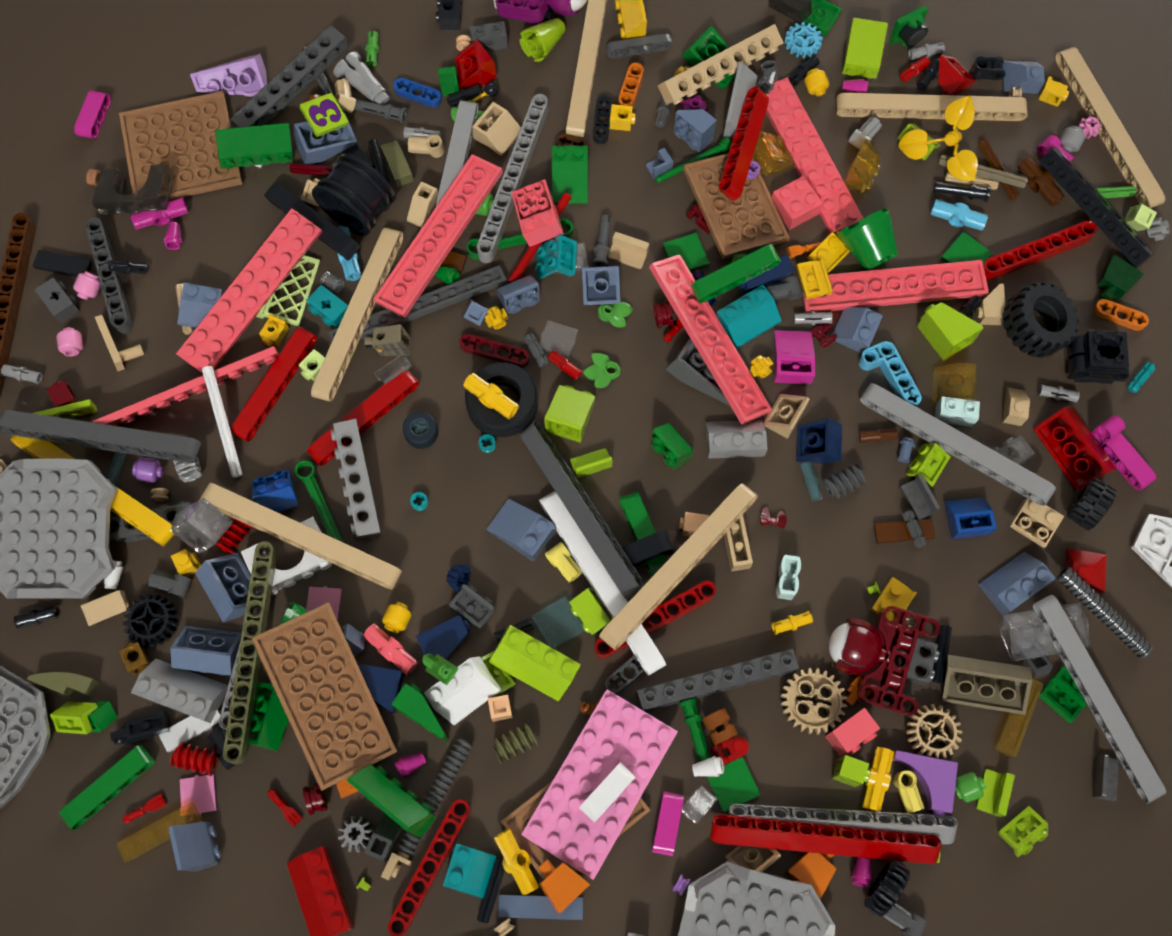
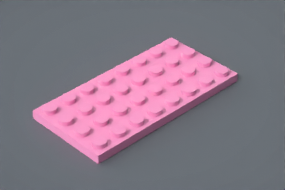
M607 689L521 835L594 880L678 731ZM621 762L636 778L594 823L579 807Z

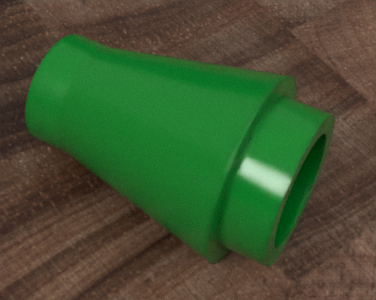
M440 266L434 276L450 285L459 280L460 273L456 268Z

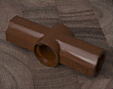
M1031 157L1025 158L1018 165L1017 168L1029 180L1030 189L1035 193H1040L1050 206L1057 205L1065 197L1053 183L1054 180L1047 170L1043 171Z

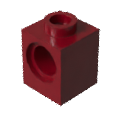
M65 380L56 382L51 387L46 388L55 408L77 403L72 388Z

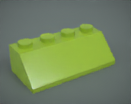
M512 625L506 628L488 661L493 666L556 701L561 699L581 665Z

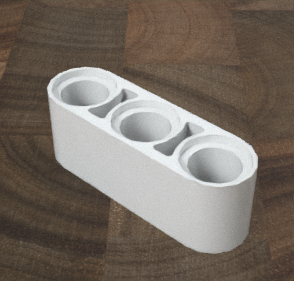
M620 762L579 809L595 823L636 777Z

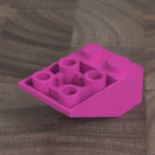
M774 330V383L812 384L815 378V355L812 333L806 331Z

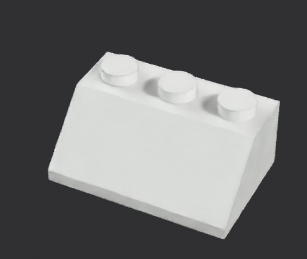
M480 656L470 657L458 666V671L447 686L439 681L424 692L434 710L453 725L459 723L488 701V698H492L501 691Z

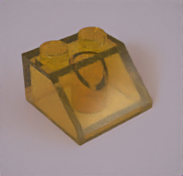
M866 139L853 161L845 180L847 188L862 195L866 189H870L874 179H871L872 176H877L881 168L879 165L880 155Z
M957 362L933 368L932 404H937L942 396L975 401L976 364Z

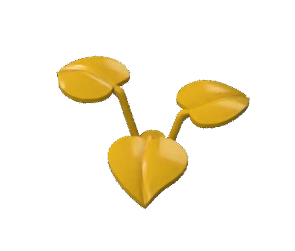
M971 96L953 101L947 106L945 120L948 124L954 125V131L947 133L945 138L927 141V132L922 129H915L909 131L901 138L898 144L899 149L910 159L918 160L928 153L929 148L927 144L945 141L948 146H954V157L947 161L949 173L959 180H975L978 168V160L975 153L970 150H961L957 154L958 144L962 141V134L958 131L957 127L960 130L968 129L975 117V108Z

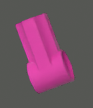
M1049 135L1037 146V152L1041 157H1044L1052 148H1059L1071 162L1075 158L1061 146L1060 139L1055 135Z

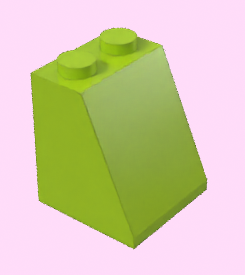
M853 18L846 40L842 74L877 78L888 23Z
M942 302L927 307L925 314L920 317L921 321L917 326L943 361L971 345L983 330L981 324Z
M559 385L544 419L545 431L581 443L595 404V396L589 391L581 392L569 385Z

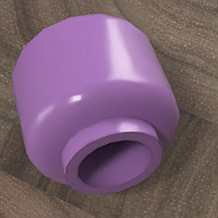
M140 457L138 461L134 462L132 473L138 481L155 483L159 477L163 476L164 468L160 466L158 459Z

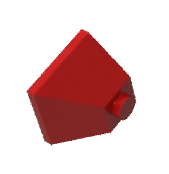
M477 40L454 58L458 86L461 89L469 88L475 84L483 86L497 77L493 59Z
M940 56L939 84L942 86L941 90L946 95L957 96L976 82V79L954 57Z
M1066 549L1065 568L1071 567L1072 571L1077 573L1076 576H1080L1081 580H1084L1095 592L1105 593L1107 555Z

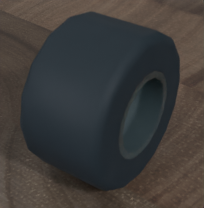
M415 412L410 414L403 423V433L410 446L424 449L435 443L438 437V428L435 419L430 414Z

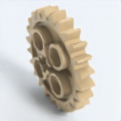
M808 668L807 674L800 670V677L794 673L792 675L794 681L791 679L786 681L790 687L784 686L782 688L787 692L780 695L781 698L786 699V701L780 704L787 708L782 713H789L790 716L787 721L794 720L793 727L799 724L800 732L807 728L810 735L813 729H815L816 734L819 735L822 728L827 733L828 726L834 729V722H841L838 716L845 715L841 710L847 707L846 704L842 703L847 697L841 696L845 689H838L837 686L840 684V681L834 683V675L828 678L826 670L822 674H820L819 668L814 673L811 668ZM800 686H808L809 694H803ZM821 688H825L829 691L828 698H825L821 695ZM796 697H800L806 700H796ZM815 697V701L830 702L831 706L823 703L813 705V702L808 700ZM798 705H804L807 708V713H799ZM819 708H823L826 710V718H822L819 716Z

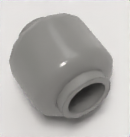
M1077 126L1065 128L1059 138L1061 146L1069 153L1079 151L1085 140L1083 129Z

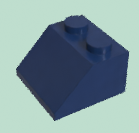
M827 418L797 425L796 461L819 464L841 461L842 424Z

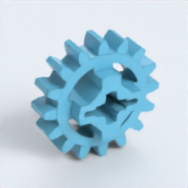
M802 22L801 26L795 23V26H790L789 31L786 32L784 44H787L786 49H791L790 54L796 53L797 58L799 55H802L803 59H805L806 55L811 57L813 53L817 54L818 49L822 45L823 37L820 36L821 31L816 32L817 27L812 28L811 23L807 26L804 22Z

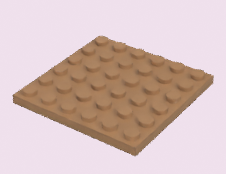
M224 91L119 113L133 200L136 207L243 184L239 167L220 169L215 130L232 128Z

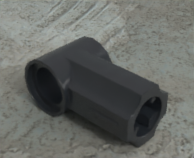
M219 727L210 732L207 738L219 754L218 759L227 770H230L235 764L227 762L223 757L226 730ZM234 749L231 752L232 760L238 757V749Z

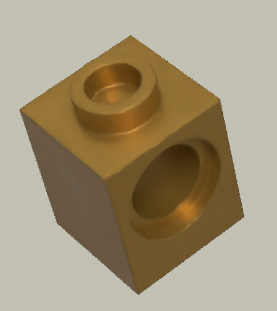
M139 642L128 643L124 646V649L119 651L128 673L134 676L141 673L151 664L145 647L141 646ZM135 653H139L138 659L132 662V656Z

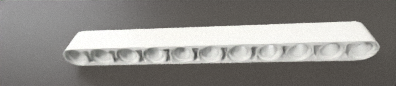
M553 491L539 499V503L549 520L556 525L557 533L613 619L628 602L613 582L556 491ZM641 624L626 642L649 676L666 666V663Z

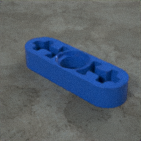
M398 78L393 83L394 91L398 96L430 107H437L442 102L441 93L437 89L405 78ZM415 90L422 91V93L418 96L413 94Z

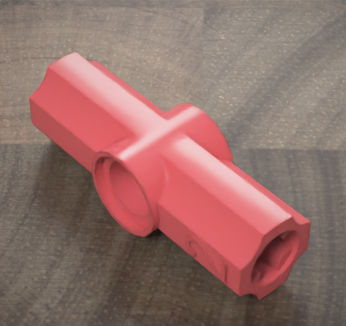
M375 623L365 630L363 637L378 649L377 651L388 662H392L406 676L413 672L418 662L403 649L404 647L392 636L389 637Z

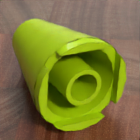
M554 18L524 29L520 33L521 39L519 40L524 53L528 57L532 56L535 58L533 60L535 62L544 60L565 33L564 22Z

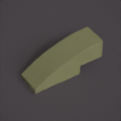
M397 140L380 145L396 186L399 187L414 182L411 170Z
M68 672L39 673L30 675L27 678L29 681L71 697L74 690L92 697L99 684V681Z

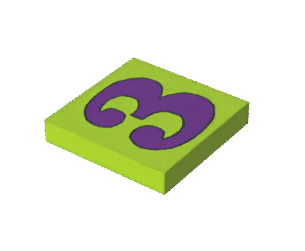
M332 93L302 103L299 106L316 137L349 124Z

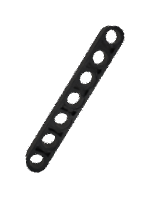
M277 182L264 194V197L286 215L292 208L319 227L322 233L318 239L347 261L361 248L354 239Z

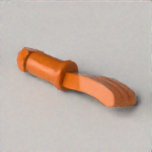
M821 242L810 245L806 244L804 247L794 245L786 248L789 259L801 256L803 253L812 252Z

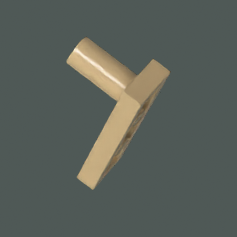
M103 316L95 317L117 372L125 369L123 362L144 355L140 344L118 352Z

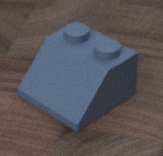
M619 266L582 268L584 305L621 303Z
M184 282L177 325L197 328L221 298L222 289Z
M849 307L844 309L833 334H837L835 342L862 354L865 349L869 348L883 315L868 308Z

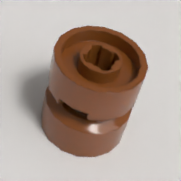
M726 708L702 719L706 729L712 732L710 737L715 746L738 735L734 724L729 723L731 718ZM724 725L725 730L718 732L717 728Z

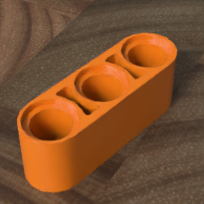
M632 63L628 67L618 100V105L633 106L632 112L643 82L644 68L639 63Z

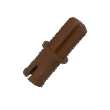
M876 428L873 431H859L860 443H880V441L898 439L897 429L879 430V428Z

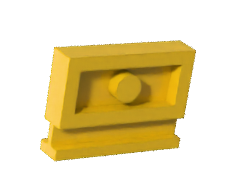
M832 232L807 258L809 261L823 259L828 274L850 251Z
M823 259L797 264L796 269L806 300L832 294L833 290Z
M892 577L871 610L878 615L882 608L888 606H895L906 610L917 592H913L908 586ZM888 610L885 616L887 620L892 621L894 614Z

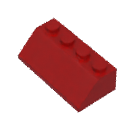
M1072 406L1062 408L1033 429L1077 492L1095 477L1101 479L1116 469Z
M318 847L286 863L310 936H337L354 929L327 847Z

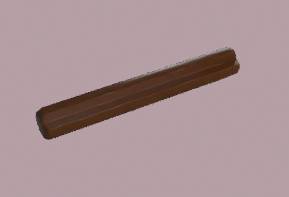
M987 139L981 140L978 146L990 167L1006 172ZM1000 182L1010 200L1018 198L1020 193L1015 186Z

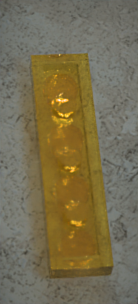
M1033 679L1026 715L1008 712L994 750L1013 759L1017 757L1043 683Z
M191 802L118 842L117 847L124 863H128L171 839L168 827L202 822L203 819L195 802Z

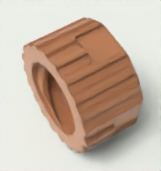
M90 168L87 171V183L98 186L101 182V171Z

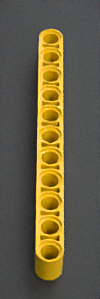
M18 436L10 438L16 446L35 459H75L50 441ZM117 488L118 492L110 511L160 545L165 546L178 532L177 529Z

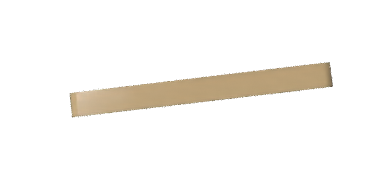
M588 0L566 127V134L584 138L607 0Z
M1071 47L1057 52L1055 59L1058 67L1087 116L1098 118L1099 124L1102 125L1098 134L1128 185L1136 187L1135 197L1139 204L1149 208L1163 204L1165 202V195L1078 49Z
M841 93L836 97L837 115L841 117L945 119L947 106L953 101L966 96ZM971 96L975 108L974 120L1022 121L1028 117L1027 101L1023 97Z
M383 228L313 383L312 397L329 402L333 401L376 304L373 299L385 283L402 245L403 232Z
M209 483L199 499L200 502L212 509L387 589L393 590L402 573L399 568L216 484Z
M743 483L737 486L610 621L599 637L614 650H617L752 506L758 495Z

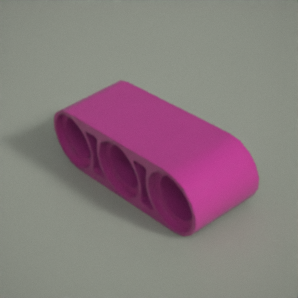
M92 90L88 92L75 123L74 131L77 136L90 139L97 138L110 106L111 98L109 94Z
M663 792L652 852L673 857L684 801L683 795Z

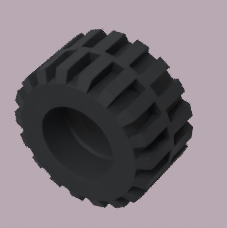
M1096 477L1091 479L1073 500L1067 511V518L1087 531L1093 529L1112 506L1117 490Z

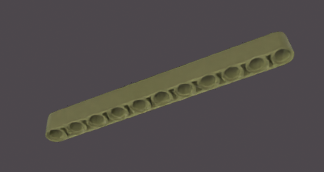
M267 541L258 543L255 548L223 748L224 759L235 765L243 763L247 756L261 659L256 649L252 655H247V650L254 646L251 638L266 632L277 560L276 549ZM265 549H270V553L267 556H262V552ZM267 568V573L260 576V570ZM264 587V592L261 595H256L257 589ZM256 607H261V612L258 615H253V610ZM257 626L258 632L255 635H250V630ZM251 666L252 672L248 676H244L245 668ZM248 687V694L241 697L240 692L242 688ZM245 707V714L242 717H238V710ZM241 728L242 735L239 738H235V730ZM234 749H238V757L232 760L231 752Z

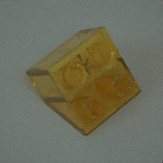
M760 131L753 154V160L760 165V173L772 175L795 165L792 160L793 155L786 149L785 140L781 136Z

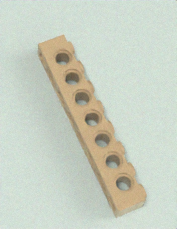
M774 24L657 86L666 105L672 102L676 105L683 101V96L687 95L689 98L697 93L696 89L701 88V90H704L711 86V81L714 80L717 83L725 79V74L728 73L730 76L736 73L739 62L749 66L752 64L751 60L755 59L758 61L766 57L764 53L769 52V54H772L779 50L778 46L783 44V40Z

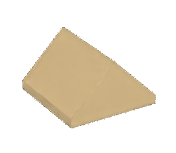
M780 394L772 407V411L764 420V426L788 439L810 399L804 396Z
M739 845L725 856L732 863L763 872L781 857L776 849Z

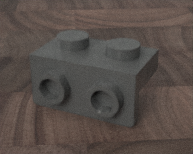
M463 584L461 591L450 602L449 607L464 619L466 618L478 630H481L495 613L494 603L487 597L483 599L479 596V592L473 586Z

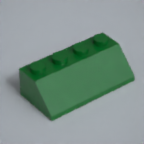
M289 123L215 130L220 169L292 162Z
M370 764L347 779L352 786L404 830L419 838L424 835L437 818L431 813L433 809L424 802L422 804L417 802L418 796L410 790L405 792L402 789L403 784L395 778L392 780L388 778V772L381 766L376 768Z

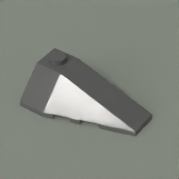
M689 338L673 357L666 370L679 381L729 405L691 338Z

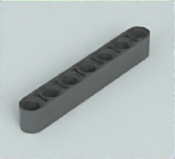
M93 217L86 222V230L110 322L120 334H128L133 328V323L120 274L108 269L109 261L116 260L109 233L99 218Z

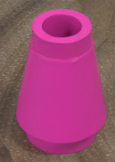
M865 79L844 80L842 91L848 93H867L869 81H865Z
M177 222L169 223L163 240L166 248L170 250H177L182 245L180 224Z
M422 752L398 758L394 765L400 777H407L425 764L426 760Z
M857 858L851 875L853 879L852 884L859 887H869L872 882L871 858Z

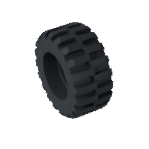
M1037 282L1028 285L1008 300L1004 307L1005 312H1003V320H1005L1003 326L1007 330V337L1011 338L1012 344L1015 347L1018 346L1021 352H1027V355L1043 358L1058 352L1075 339L1079 327L1077 325L1079 323V316H1076L1077 309L1075 306L1073 307V301L1066 296L1063 290H1058V287L1055 285L1049 286L1048 283ZM1034 310L1044 318L1047 330L1037 322Z

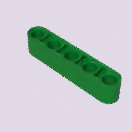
M769 244L695 281L691 288L698 302L704 303L776 267L781 263V259L774 246Z
M638 492L619 498L621 508L635 541L656 533ZM662 555L645 562L651 578L668 561L666 556Z
M143 745L135 747L59 812V815L71 830L79 828L154 764V759Z

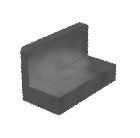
M922 475L900 486L899 489L908 506L914 512L916 520H923L932 516L940 509Z
M1105 754L1096 756L1093 798L1117 801L1119 759L1109 758V755Z

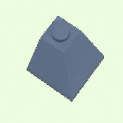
M1004 61L1003 70H1005L1006 75L1002 78L1003 92L1009 93L1011 87H1015V89L1021 87L1022 93H1039L1045 82L1044 67L1037 62Z

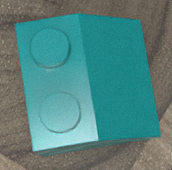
M456 843L443 886L483 898L494 862L498 857Z

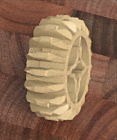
M931 704L929 708L924 705L922 706V711L918 709L915 713L916 715L909 717L913 722H907L906 725L912 729L907 730L906 734L912 735L908 742L914 741L915 745L912 746V749L919 748L918 755H922L925 752L927 757L932 756L939 759L940 756V758L946 759L947 754L949 756L954 754L952 749L957 750L959 748L956 743H960L962 739L957 735L962 734L963 731L957 730L956 727L960 726L961 723L953 721L956 719V715L949 716V709L943 712V706L941 705L937 709L934 704ZM926 716L939 718L934 724L923 720ZM944 725L948 728L949 737L944 732ZM919 726L925 734L924 740L920 736ZM937 727V735L932 737L931 732L933 731L931 729ZM934 740L946 744L941 749L929 746Z

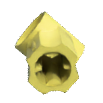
M562 542L545 553L549 562L558 568L568 583L574 581L582 574L581 569L570 557L571 554Z
M911 771L897 772L894 775L893 783L898 788L905 812L912 813L924 809L916 785L917 778L915 774ZM903 775H906L909 779L907 786H904L901 782Z

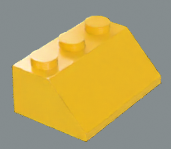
M614 0L615 10H619L617 14L618 24L622 26L620 28L621 39L646 37L647 19L643 0Z

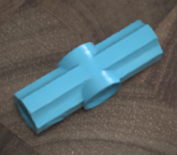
M935 199L930 215L949 220L952 226L962 227L965 225L983 231L988 219V215L970 210L964 203L951 204Z
M338 227L340 230H342L344 233L351 237L348 227ZM357 252L349 261L338 254L346 281L358 280L361 277V271L357 261Z

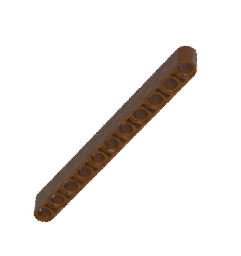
M22 212L13 216L0 275V398L5 376L1 374V369L4 364H8L36 229L29 216Z

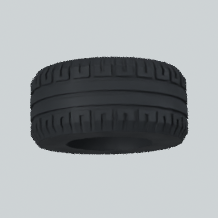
M507 362L488 364L479 369V371H476L475 374L487 383H493L499 388L506 387L518 393L520 400L516 414L513 418L507 419L502 414L487 409L477 396L466 389V408L469 418L475 427L483 433L500 438L511 437L521 433L531 424L538 408L537 389L531 376L523 368L521 369V367H517L515 364L512 365V363L508 364Z

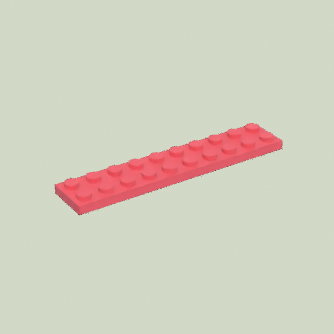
M788 77L775 82L773 90L766 94L769 97L766 114L799 176L805 177L823 202L820 216L829 233L837 234L840 230L863 219V216Z
M473 154L470 156L373 299L375 303L406 318L502 175L503 170L501 167Z
M291 208L176 354L201 373H203L202 368L206 366H212L214 370L320 236L322 230Z
M681 255L652 263L649 266L652 274L741 425L770 413L772 408L709 302H698L691 288L695 279Z
M982 260L829 274L828 277L833 290L831 295L826 294L806 300L803 292L802 297L805 313H811V311L816 313L844 310L849 307L868 308L972 298L975 295L983 297L989 294L983 262Z
M274 346L215 370L214 373L218 386L224 384V380L227 378L234 380L241 377L244 371L253 372L260 369L259 365L263 363L267 365L273 364L279 355L277 349ZM204 375L92 421V423L117 426L119 423L128 424L135 421V417L138 415L145 417L154 413L153 409L155 408L164 409L171 406V402L174 400L181 402L188 399L191 393H203L207 391Z

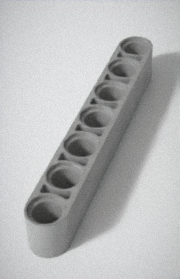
M462 100L459 102L436 206L468 160L473 137L472 126L476 123L478 115V103Z

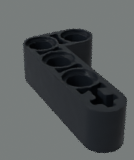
M663 530L621 548L633 566L636 567L662 555H673L681 547L677 531Z

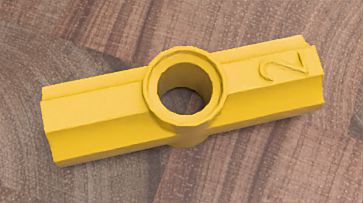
M475 373L470 374L463 384V387L477 396L483 405L489 409H495L507 419L513 418L519 408V405L505 396L498 386L493 383H487Z
M876 747L872 766L869 768L870 776L868 781L865 782L867 787L862 808L881 812L884 795L891 781L890 769L894 751Z
M509 828L494 836L504 857L502 861L503 868L507 873L513 875L522 895L537 889L539 885L529 867V854L525 850L520 849L511 829Z

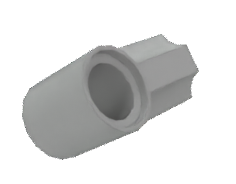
M870 117L860 129L854 131L848 142L864 152L870 145L872 138L881 129L882 124L880 120L876 117Z

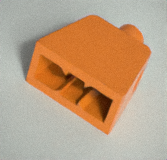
M806 852L785 872L796 881L810 883L819 899H821L836 871V867L830 863L834 855Z
M547 859L538 867L546 877L540 883V886L557 914H560L590 885L565 863H561L555 868Z

